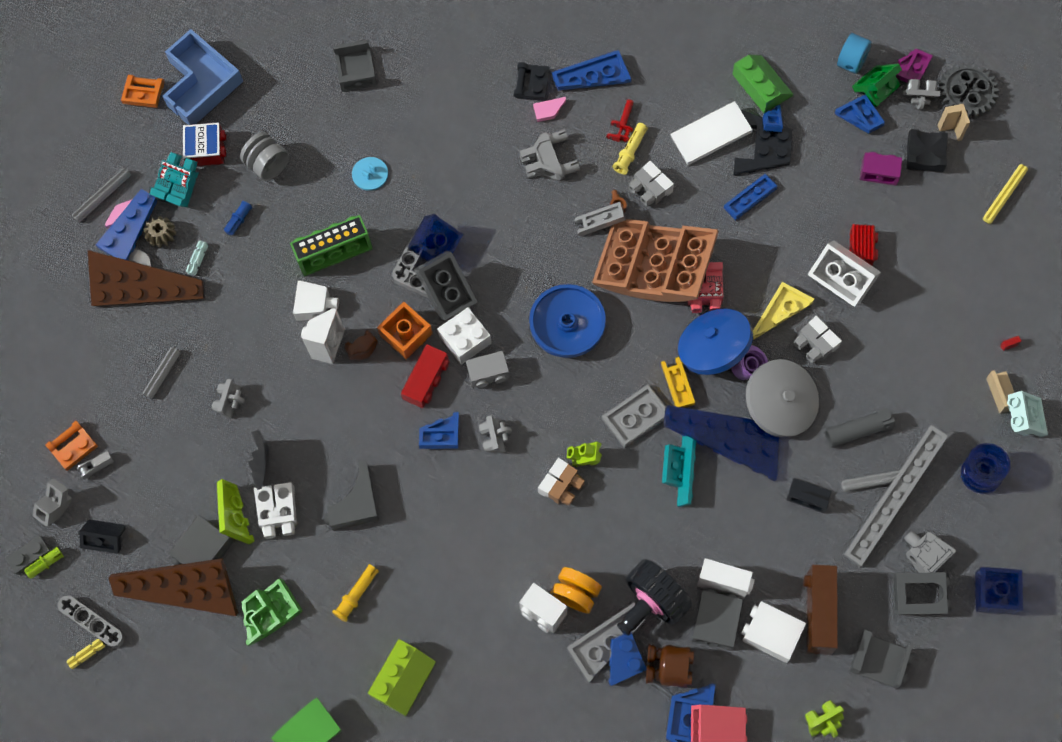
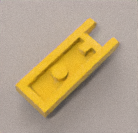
M676 357L677 365L667 367L666 362L662 361L661 366L675 408L679 410L695 405V400L681 359Z

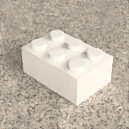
M833 240L826 245L808 275L855 307L861 303L881 272Z

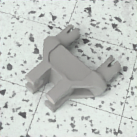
M565 129L551 134L544 132L537 139L534 146L520 151L522 164L537 161L525 166L528 179L543 175L554 180H561L567 174L580 171L577 160L561 165L553 149V144L568 140Z

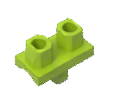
M584 443L580 446L568 447L567 459L572 460V466L574 467L588 464L597 465L602 457V454L599 452L601 443Z
M829 700L822 705L824 715L819 717L815 710L805 714L809 733L812 737L819 733H822L823 736L831 734L833 738L838 736L837 729L842 727L840 721L844 719L842 713L844 710L840 705L837 707Z

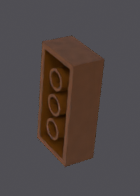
M812 564L807 575H804L803 586L807 587V654L832 655L838 648L837 566Z

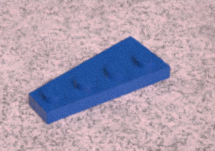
M619 50L552 72V78L558 91L631 83V77Z
M141 189L97 242V248L110 256L128 260L131 252L136 247L135 243L138 237L143 232L145 222L150 218L157 199Z

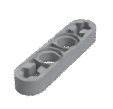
M63 596L59 600L58 609L108 646L118 648L124 643L125 636L122 631L75 598ZM68 602L73 607H75L76 610L73 612L69 608H66L64 604ZM82 611H87L89 614L85 621H79L78 618ZM98 622H103L104 624L101 632L94 631V626ZM108 631L115 636L117 635V642L112 641V638L106 635Z

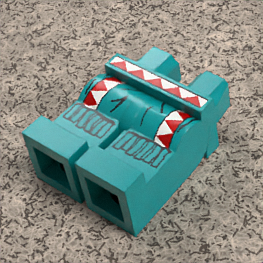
M170 152L167 161L162 160L157 181L149 194L175 205L188 207L196 178L199 174L195 171L197 161L186 158L184 165L180 166L182 156Z

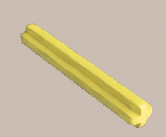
M1023 164L1017 167L984 215V222L988 224L993 222L1028 171V167Z

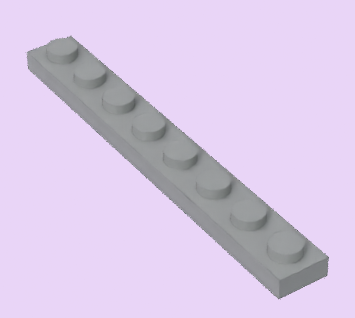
M932 425L928 427L844 553L845 557L860 567L863 565L948 437L946 434Z

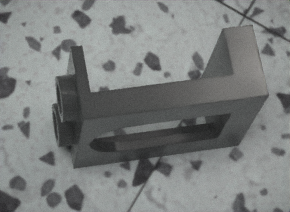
M946 572L892 573L894 614H948L951 601L950 597H947L950 581L949 577L946 576ZM905 583L938 584L940 601L928 604H906Z

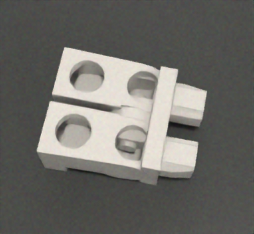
M292 482L276 484L274 488L272 485L264 486L260 490L254 488L258 524L263 531L264 537L266 539L275 538V528L282 527L284 536L294 535L297 518L294 495L295 486Z

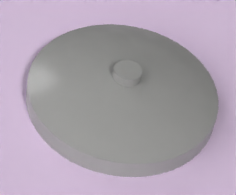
M778 359L759 366L750 376L746 388V403L751 417L761 429L773 436L791 437L807 430L817 416L819 396L816 385L809 373L792 361Z

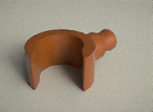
M613 190L611 192L613 196L610 205L621 202L625 213L626 201L619 197L617 190Z

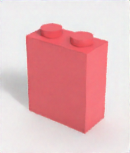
M715 705L691 706V742H747L746 708Z

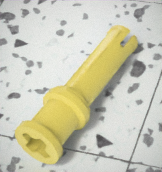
M637 124L625 149L620 151V157L612 166L617 173L623 175L628 173V167L635 159L634 154L648 130L645 124Z

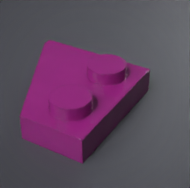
M914 49L908 56L902 57L896 63L902 68L896 75V78L906 83L910 79L921 80L933 55L919 49Z

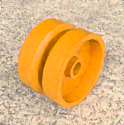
M563 567L558 576L561 583H555L550 594L566 606L579 612L590 614L594 606L591 598L598 597L602 586L591 577L577 570Z

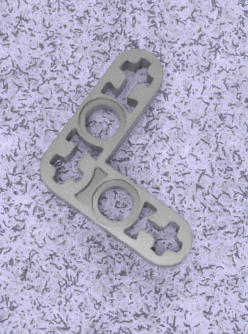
M414 236L409 241L395 266L392 277L397 285L429 298L422 285L420 287L412 285L414 280L419 279L414 269L418 266L427 249L426 240L422 236ZM421 242L422 247L418 246L416 249V253H414L415 244ZM410 256L415 259L412 264L404 262ZM403 267H404V268H405V270H404V276H405V277H401L400 279H398L397 274L401 275L402 272H403Z

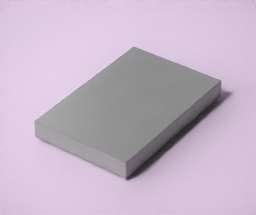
M648 384L604 414L602 420L622 446L626 448L669 418L671 412Z

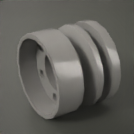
M259 132L252 136L240 152L241 161L263 181H269L277 177L286 167L290 156L289 152L280 144H277L266 132Z

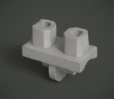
M910 79L907 83V89L903 90L902 96H917V98L911 99V104H916L917 109L922 110L924 105H930V99H925V97H940V91H937V81L927 80L925 81L924 90H919L920 80Z
M227 379L226 383H219L217 393L222 396L220 400L213 401L211 408L226 418L232 419L234 409L237 408L238 404H244L245 401L244 398L240 397L242 392L240 391L241 386L235 384L231 379Z
M492 415L487 416V421L479 424L481 434L484 436L490 434L491 438L483 441L484 450L486 452L496 451L500 454L506 452L504 442L508 441V435L512 433V428L506 427L505 422L499 423V419H494Z

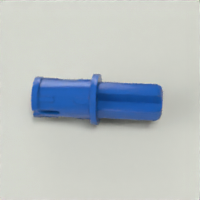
M242 201L236 212L231 214L232 218L224 228L227 234L234 235L240 224L245 222L244 218L252 209L248 202Z

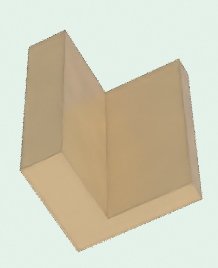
M964 104L945 107L938 123L939 131L954 129L958 141H962L970 124Z
M993 370L986 379L999 414L1009 412L1007 404L1008 395L1015 393L1007 371L996 374L995 370Z

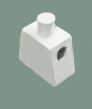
M298 281L293 310L296 321L311 320L328 311V308L338 309L339 298L330 297L327 287Z

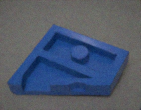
M866 94L835 110L837 116L868 134L883 127L885 124Z
M459 412L453 413V416L443 420L441 418L433 424L425 425L419 429V449H458Z
M632 633L629 636L622 634L611 639L609 685H615L647 670Z

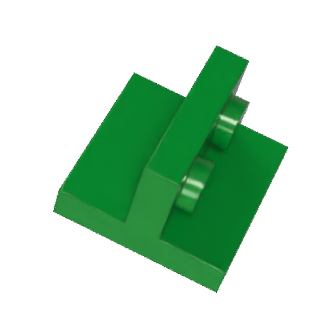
M899 64L876 65L858 80L852 88L855 92H864L873 106L877 107L901 86L896 75L902 68Z

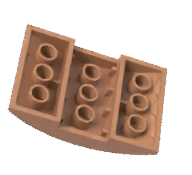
M631 219L611 225L592 283L609 291L646 300L682 302L698 299L719 231L718 229L682 226V229L653 226L648 221Z

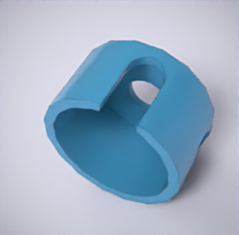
M851 33L841 50L837 66L857 74L868 56L872 41Z

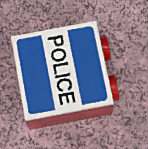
M219 123L183 125L184 161L186 158L197 161V166L224 164V157H226V148L223 146V141H226L225 130H222Z

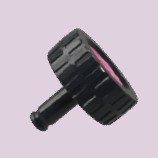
M644 559L626 577L628 587L639 601L622 618V621L618 622L617 627L622 633L629 636L630 632L635 630L651 612L664 622L674 625L692 607V601L685 590L665 570L654 562Z

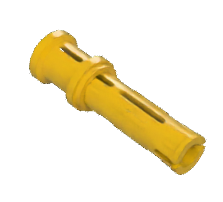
M368 564V567L348 595H343L342 602L332 613L340 620L347 622V617L354 608L358 607L357 601L376 574L379 573V570Z

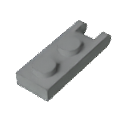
M621 202L578 216L574 220L576 224L583 223L584 228L577 231L578 236H583L626 221L623 206Z

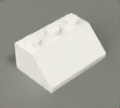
M332 308L309 320L307 326L303 327L301 338L312 359L330 364L334 363L345 332L337 309Z

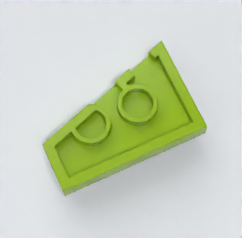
M224 479L217 482L219 532L250 545L255 540L253 535H249L247 526H249L248 518H244L241 510L244 506L236 484Z

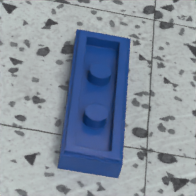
M765 173L727 202L723 208L736 221L774 192L778 186Z

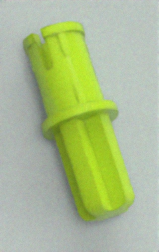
M55 547V549L43 557L39 556L40 559L28 566L24 571L32 579L46 568L50 569L49 566L63 558L64 555L58 547Z

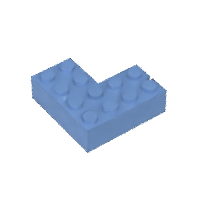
M192 29L165 51L169 62L184 77L162 97L167 107L177 116H180L188 125L197 124L243 82L240 71Z

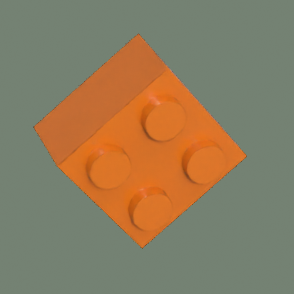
M405 302L399 305L377 327L379 335L405 359L410 357L433 334L431 325Z

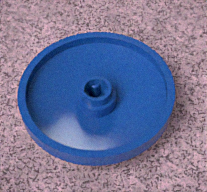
M571 284L554 286L543 292L535 300L529 317L530 331L535 342L547 353L563 358L581 356L592 350L601 340L606 323L605 311L600 300L588 289Z
M733 309L709 311L693 320L683 331L678 343L679 357L683 364L694 373L702 375L721 373L735 366L747 354L753 341V329L748 319L739 311Z

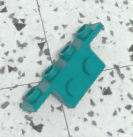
M697 428L683 431L682 447L671 444L665 445L662 483L678 487L677 507L690 505L693 498L692 486L694 463L696 460Z

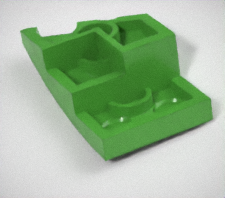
M279 578L264 591L256 589L242 601L243 621L247 630V646H251L267 637L303 611L283 579Z
M316 697L285 723L271 739L275 742H329L342 730Z

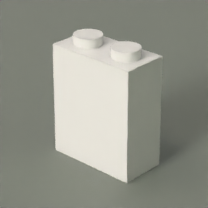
M705 559L697 587L713 589L725 595L735 594L739 596L738 599L744 600L746 595H750L755 579L751 578L753 572Z
M761 601L759 606L754 605L749 615L753 619L750 625L745 624L741 633L744 635L742 641L787 663L806 623Z

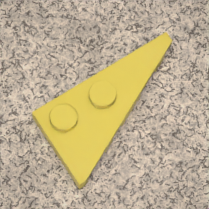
M782 282L755 326L753 340L810 306L814 302V298Z

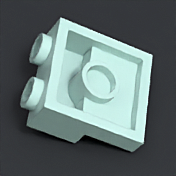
M1024 391L1008 395L1007 404L1011 412V426L1014 432L1023 436L1029 434L1039 437L1047 436L1048 432L1041 398Z

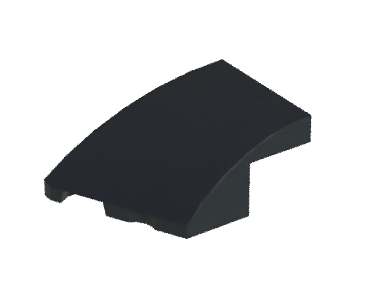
M258 429L251 432L258 450L251 453L253 460L248 461V464L252 471L251 475L256 488L260 490L262 489L269 465V448L265 438Z

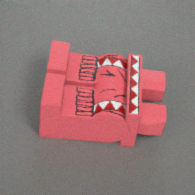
M709 262L705 274V283L703 281L698 299L688 301L692 313H701L702 305H709V311L720 309L723 301V262Z

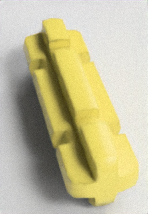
M96 639L92 642V645L86 646L76 653V656L69 658L66 661L71 669L76 668L80 665V662L83 663L96 654V651L103 649L105 644L100 639Z

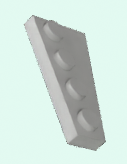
M632 603L566 647L588 683L609 661L611 657V639L624 634L619 630L617 624L635 606V603Z

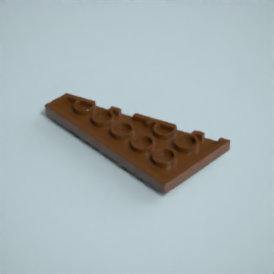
M87 250L91 306L205 299L203 280Z
M223 558L116 573L108 577L114 596L230 616H237L238 614Z

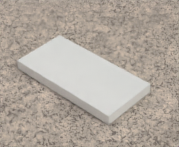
M734 101L670 135L686 164L690 165L752 133V128Z

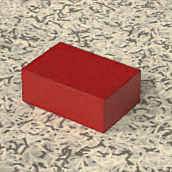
M1018 335L1003 341L1000 346L1005 351L1018 346L1021 343V339Z

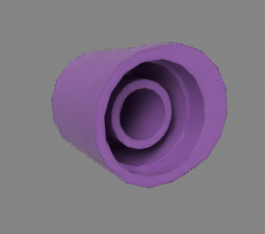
M751 345L744 358L732 367V372L738 379L748 380L759 366L768 362L767 357L758 347Z

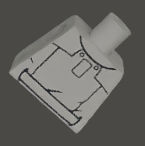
M912 530L904 538L912 546L906 553V556L919 573L936 572L956 552L954 548L931 532H927L920 538Z

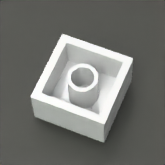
M468 307L437 328L440 339L461 365L492 344L490 334Z
M535 583L531 585L519 602L522 611L521 615L529 621L535 620L539 624L538 627L546 633L550 631L554 634L567 615V606Z

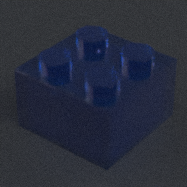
M436 214L427 215L421 221L408 248L426 261H429L446 251L453 254L463 234Z
M980 567L975 572L976 612L1018 615L1022 612V570Z

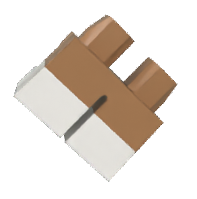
M558 457L549 470V474L547 473L539 485L538 493L544 497L551 498L558 505L561 502L570 506L575 499V495L568 491L569 488L572 486L580 491L585 484V480L578 475V470Z

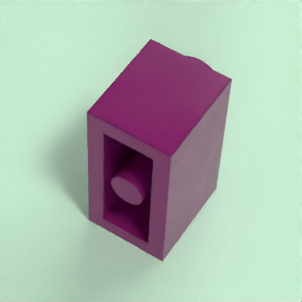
M865 152L862 160L860 180L897 186L900 179L902 158L895 155Z

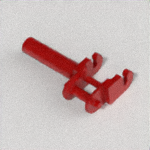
M627 100L620 121H611V125L614 126L616 124V127L620 128L617 135L608 133L606 136L608 139L612 137V140L620 142V140L624 142L629 141L630 138L628 136L630 132H633V128L626 126L634 101ZM622 130L626 131L625 136L621 135Z

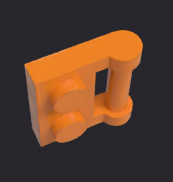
M128 75L121 102L128 105L157 108L161 91L165 84L164 79L157 78L156 80ZM135 84H138V85L154 86V88L139 87V86H134V85H135Z
M77 420L71 423L72 426L56 439L45 444L66 471L98 447ZM77 431L80 433L60 451L56 449Z

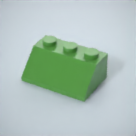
M747 55L734 63L732 75L763 113L773 109L794 95L762 55Z

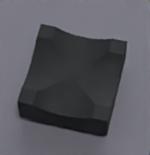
M911 129L908 135L906 169L944 172L947 166L948 133H927Z

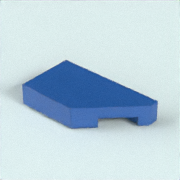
M777 105L775 109L767 111L763 115V127L766 131L782 132L783 130L781 107Z

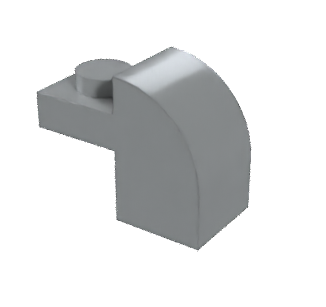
M54 478L51 479L47 484L46 495L34 503L33 517L46 527L58 520L68 508L72 499L67 495L68 488Z

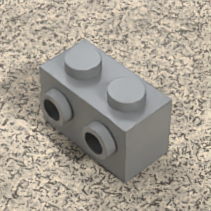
M503 351L466 360L473 388H483L493 382L502 383L510 378Z

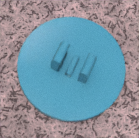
M366 157L354 165L352 178L355 185L360 189L372 191L379 189L385 184L388 178V169L382 160L375 157Z

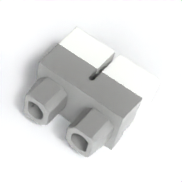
M651 161L634 174V180L629 184V190L633 194H637L640 190L644 192L640 200L646 207L653 202L657 205L664 196H669L673 193L674 183L663 173L661 174V171Z
M815 316L800 330L793 345L800 351L807 346L810 351L806 354V358L813 364L819 359L823 361L827 355L836 351L842 341Z

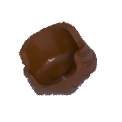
M366 330L365 334L358 337L353 343L346 342L344 348L350 360L361 361L368 359L372 355L378 340L369 330Z

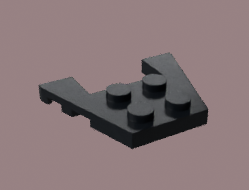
M741 110L750 127L756 129L754 159L735 158L733 176H738L740 173L745 172L753 173L756 170L765 168L768 170L788 166L791 158L793 129L783 126L782 132L766 131L763 127L762 117Z

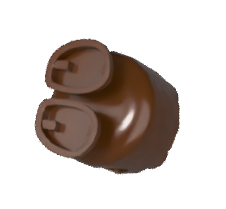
M649 644L647 662H654L657 658L660 661V666L655 670L653 666L647 665L646 684L653 683L656 679V681H659L666 687L678 686L687 688V685H692L693 672L689 671V664H693L694 651H691L690 647L665 645L663 648L658 647L657 649L655 645Z

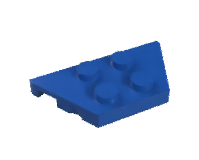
M712 683L708 686L696 688L671 697L666 739L669 742H691V706L713 705L716 684Z

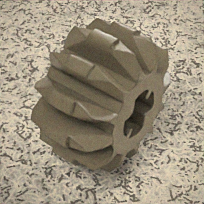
M159 216L157 220L152 218L151 223L146 222L147 228L144 229L145 239L153 247L157 245L161 248L163 244L168 246V241L174 242L173 236L176 235L175 226L167 217L163 219Z

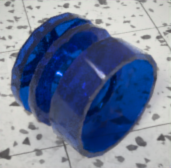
M983 443L977 445L971 450L961 467L963 483L969 490L975 493L987 494L995 491L1010 471L1008 454L995 444Z

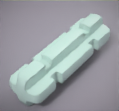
M201 240L198 241L197 249L194 250L190 259L191 264L187 266L186 272L189 275L195 276L197 274V267H200L205 255L204 252L208 248V244Z

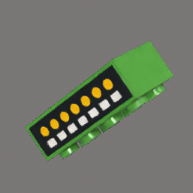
M360 215L351 216L346 221L331 224L326 229L316 230L308 236L298 237L293 242H290L304 277L373 249Z

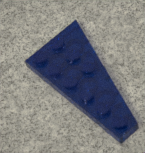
M670 405L665 407V427L696 440L702 446H708L714 452L738 464H743L751 468L752 471L767 476L768 479L774 482L777 480L779 437L765 432L753 419Z

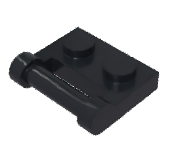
M525 62L518 63L517 86L513 96L517 99L546 101L549 66L528 65ZM525 73H531L528 91L523 90Z

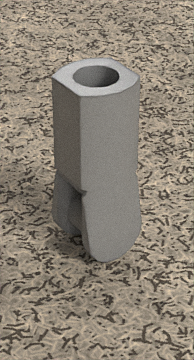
M107 450L95 458L80 464L77 470L81 471L82 479H87L99 470L112 464L114 460Z

